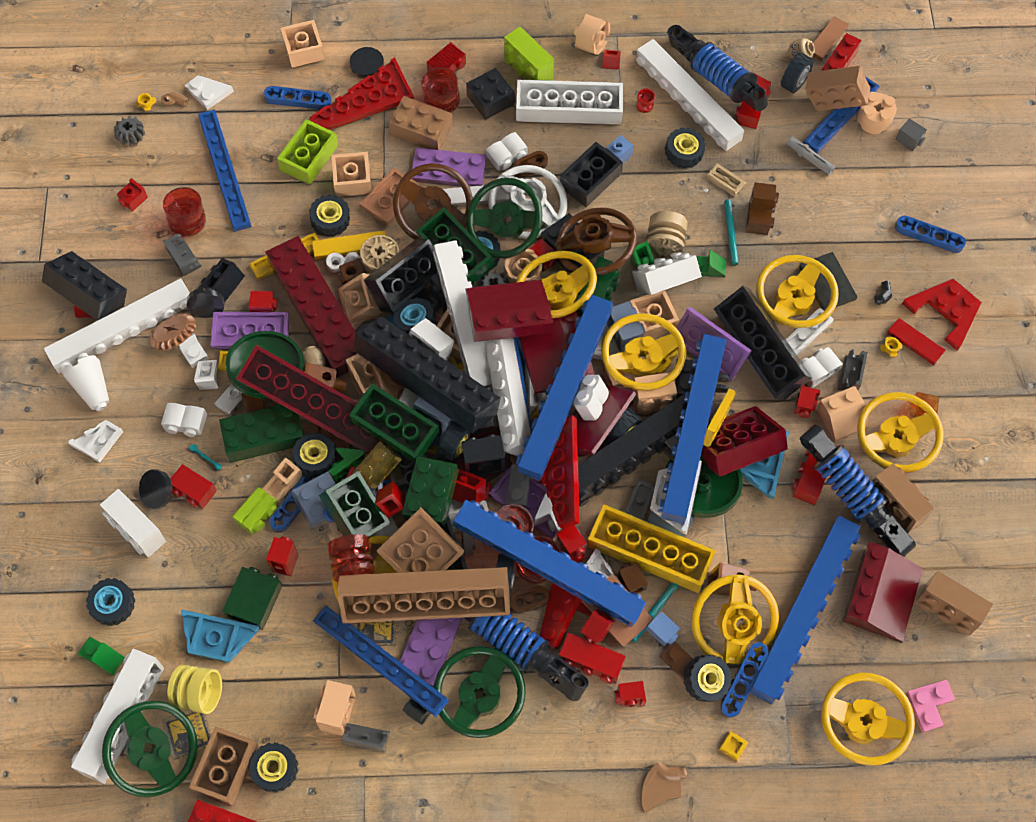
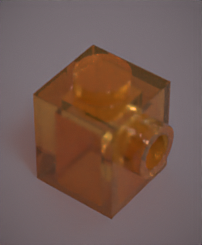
M921 392L915 393L914 396L924 400L938 414L939 396ZM908 402V409H910L909 417L916 418L927 414L919 406Z

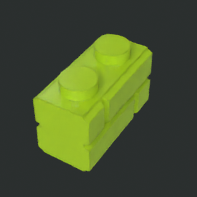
M257 487L234 513L232 518L237 525L253 535L255 532H260L263 529L265 520L271 517L278 509V503L274 497L267 494L260 487Z

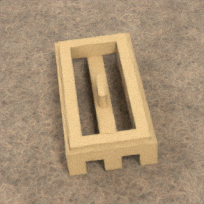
M718 163L706 175V179L734 197L746 184L744 180Z

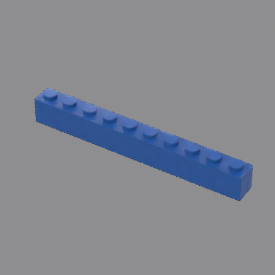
M592 294L589 301L585 300L582 307L584 313L582 317L577 318L575 328H577L575 334L571 333L569 337V348L562 353L560 361L563 362L560 367L555 369L553 375L555 381L553 384H549L546 395L548 397L546 402L542 401L538 410L540 416L538 419L535 418L532 423L531 429L533 432L531 437L527 436L523 445L525 451L523 454L520 453L517 458L516 465H518L519 473L541 481L611 315L613 302Z
M704 334L702 341L698 340L696 351L699 352L698 358L694 357L692 364L695 372L694 375L690 374L688 386H691L690 392L686 391L683 402L687 403L686 410L682 409L679 419L683 423L682 427L677 428L675 436L679 441L678 445H673L671 456L675 458L673 463H669L667 470L670 479L664 483L663 493H666L665 500L661 499L658 509V511L662 512L660 519L685 524L727 341L725 338Z
M465 500L452 523V526L630 627L636 624L646 604L640 595L625 591L624 586L617 582L611 583L606 580V576L602 573L590 571L586 564L574 562L568 554L553 550L552 545L545 541L539 542L534 539L535 536L533 534L518 530L514 523L502 521L496 513L481 509V505L475 501L470 500L469 502Z
M838 515L750 690L751 694L770 704H773L775 699L780 700L785 690L781 687L784 681L789 682L793 671L790 669L793 663L797 665L802 653L799 650L801 646L806 647L811 637L808 635L810 628L815 629L819 618L816 616L819 611L823 612L828 602L825 598L827 594H832L836 586L833 581L835 577L840 578L844 567L841 565L844 560L848 561L852 554L850 547L852 543L856 545L861 535L857 533L860 528L859 525Z

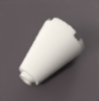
M94 355L77 360L78 364L72 366V364L68 365L62 371V374L86 404L96 411L107 408L109 397L98 357Z

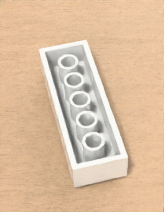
M517 80L516 121L619 125L622 123L623 83Z
M134 648L131 653L126 655L121 672L116 674L111 691L107 692L103 699L104 705L93 718L94 724L83 737L81 749L72 758L71 767L74 770L104 785L109 776L103 765L102 744L108 727L126 708L139 702L148 701L164 670V667L155 657ZM124 722L119 726L112 740L111 759L113 766H115L128 739Z

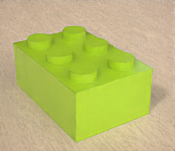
M519 26L504 37V60L515 69L519 76H522L525 80L553 81L554 58L524 29Z
M305 119L277 158L280 171L311 185L339 146L337 134Z

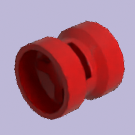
M641 89L637 94L636 108L642 113H648L653 109L655 94L651 89Z

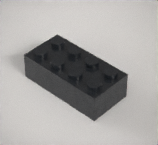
M415 239L363 280L380 312H395L431 283L430 277L435 275L438 270L433 256L434 247L429 239Z
M73 251L44 264L42 282L97 321L124 307L127 289Z

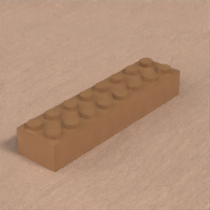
M507 567L339 576L337 595L343 623L510 615Z

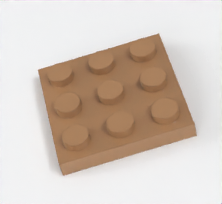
M420 507L377 549V552L397 573L444 571L464 553V550Z

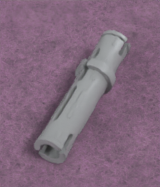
M794 136L787 141L786 146L798 153L799 157H804L828 176L834 171L836 166L810 149L809 145L803 144Z

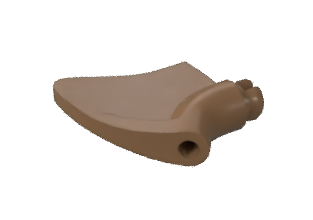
M661 761L657 762L648 772L643 784V810L647 812L665 800L681 798L680 779L687 778L686 768L666 767Z

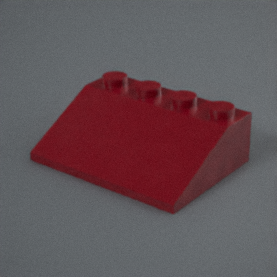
M542 280L465 288L474 342L551 333L553 320Z
M576 311L566 316L552 318L553 326L551 333L519 337L534 394L545 393L549 384L554 383L555 378H553L555 369L561 366L563 362L560 361L564 350H568L569 337L571 333L575 334L577 329L575 328L578 318ZM591 362L585 376L595 375Z
M605 384L609 394L607 400L602 405V412L597 420H583L576 408L573 414L569 415L577 418L578 457L595 454L635 397L636 393L634 391Z
M757 406L725 417L711 446L703 445L701 456L718 476L727 475L732 471L745 468L747 465L760 462L765 458L788 450L786 429Z
M869 542L861 558L843 622L902 643L923 568L889 548Z

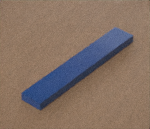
M865 76L870 86V92H876L879 89V85ZM860 106L834 109L803 141V144L809 145V148L818 154L857 113Z

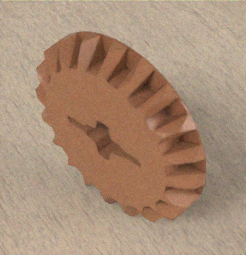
M180 313L177 316L173 315L156 326V329L150 335L149 342L156 350L172 349L182 344L192 335L196 322L187 313Z

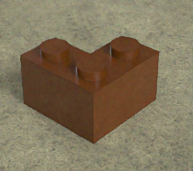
M754 182L748 207L747 233L768 235L770 228L773 229L775 218L772 217V213L775 212L776 203H778L779 193L776 192V185Z

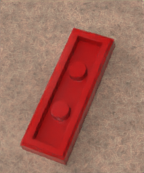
M900 318L896 320L887 332V334L898 339L900 343L933 366L946 351Z

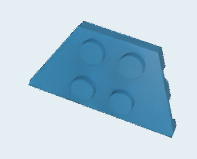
M786 431L787 440L789 436V431ZM785 451L740 469L743 478L772 500L775 495Z
M186 610L181 611L187 640V650L189 655L230 663L259 631V627L256 625Z

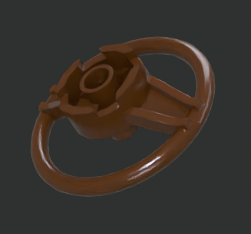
M430 163L413 168L401 178L394 192L393 210L399 226L409 237L414 240L419 239L417 232L408 226L402 216L400 208L401 194L414 205L416 214L421 220L427 222L439 210L445 207L464 228L467 227L466 216L473 196L468 183L457 171L442 164ZM426 171H439L450 175L460 184L466 198L465 214L451 204L450 197L442 188L436 186L424 188L410 180L414 176ZM435 200L437 208L429 209L428 201L432 202Z
M591 208L577 213L562 226L556 239V251L571 252L581 249L584 254L599 253L609 250L611 243L629 242L626 251L618 260L605 267L595 268L596 275L600 276L618 269L628 261L636 247L637 233L632 221L622 212L611 208ZM601 215L615 217L625 225L610 223L608 219L602 218ZM580 220H583L578 224V226L575 225V229L567 234L569 229L574 224H576ZM559 259L572 272L580 268L568 259Z

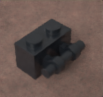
M221 258L217 265H213L210 269L209 275L202 279L198 289L200 291H205V288L215 290L223 296L226 302L245 275L234 262Z

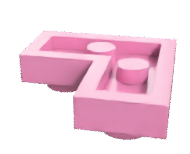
M947 680L913 689L906 693L922 733L943 726L936 706L955 700Z

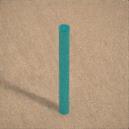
M727 199L724 201L731 265L736 266L739 262L731 200Z
M671 582L648 614L653 620L678 588V584ZM646 628L632 639L634 643L639 640Z

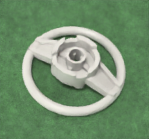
M522 165L505 171L497 178L521 180L536 192L542 206V224L546 226L540 230L537 238H541L542 231L565 216L567 211L566 191L559 179L548 170L532 165ZM525 172L536 173L550 180L560 196L558 215L546 200V188L541 181L536 178L519 179L513 175ZM502 185L491 189L489 192V209H492L495 205L496 194L500 188L510 196L511 202L520 205L524 210L535 211L532 200L525 198V195H529L516 186ZM523 232L518 237L520 239H527L531 232Z

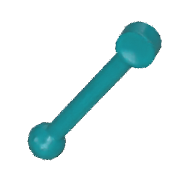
M190 445V451L192 453L196 452L211 463L215 470L222 468L220 463L214 462L198 450L197 445Z

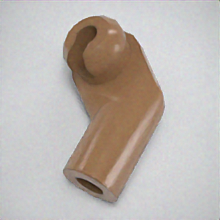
M175 92L161 97V102L166 106L176 103L186 106L189 101L188 98Z

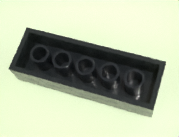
M741 286L714 308L732 337L752 350L747 359L775 399L785 400L801 388V386L813 379L751 289Z

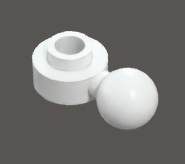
M349 252L346 257L339 253H332L326 258V267L329 271L337 273L340 272V265L360 257L355 252Z

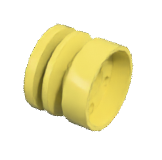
M189 665L178 666L172 673L168 683L167 696L169 704L182 710L210 714L218 705L221 697V675L215 669L198 668Z

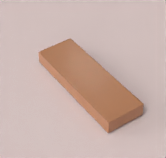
M834 16L814 41L815 52L813 57L823 61L846 31L849 24Z

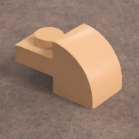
M286 457L274 470L273 473L275 475L263 488L278 503L291 488L293 489L302 476V471Z

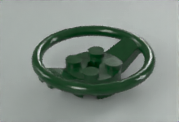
M515 178L493 180L480 188L472 198L466 216L467 231L493 258L504 259L517 256L533 244L540 232L543 219L541 202L536 192L521 180ZM502 185H512L522 189L529 195L535 211L524 210L520 205L511 201L495 204L492 209H476L481 198L491 189ZM474 225L491 229L493 233L507 240L519 238L518 236L523 231L532 229L528 238L518 247L508 251H496L486 247L479 240Z
M483 646L466 648L453 654L439 669L433 686L438 692L441 693L443 680L447 672L459 660L472 655H487L490 658L480 672H473L461 683L459 688L460 706L454 718L452 719L449 716L445 707L439 713V716L450 729L463 736L471 738L492 737L508 729L519 717L526 696L524 678L516 663L503 652ZM507 666L511 670L517 684V699L512 712L503 722L492 728L483 730L469 729L481 716L492 714L498 708L500 702L499 683L504 668ZM482 691L485 697L476 699L475 693Z
M144 701L134 704L123 710L112 721L106 731L102 744V760L105 771L119 789L130 795L156 797L168 793L186 779L194 766L198 750L196 731L187 715L172 704L162 701ZM149 709L162 710L172 714L183 724L189 739V753L184 767L177 776L168 759L171 754V744L168 736L158 727L150 726L141 711ZM123 722L128 735L124 748L126 758L132 765L146 770L160 787L149 789L135 787L125 782L116 772L111 759V744L117 729ZM146 742L148 744H152L150 752H143V748H145L144 744Z

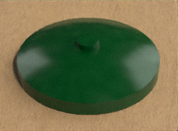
M257 331L241 337L231 346L226 357L227 376L232 385L243 394L255 398L268 397L236 379L255 345L260 346L296 368L304 370L303 354L297 343L290 337L274 331Z
M700 456L699 461H702L691 516L700 518L717 517L731 510L738 502L743 488L742 473L740 469H737L727 475L718 476L708 467L703 457ZM670 459L669 462L667 463L665 469L668 468L669 463H673V461H672L671 459Z

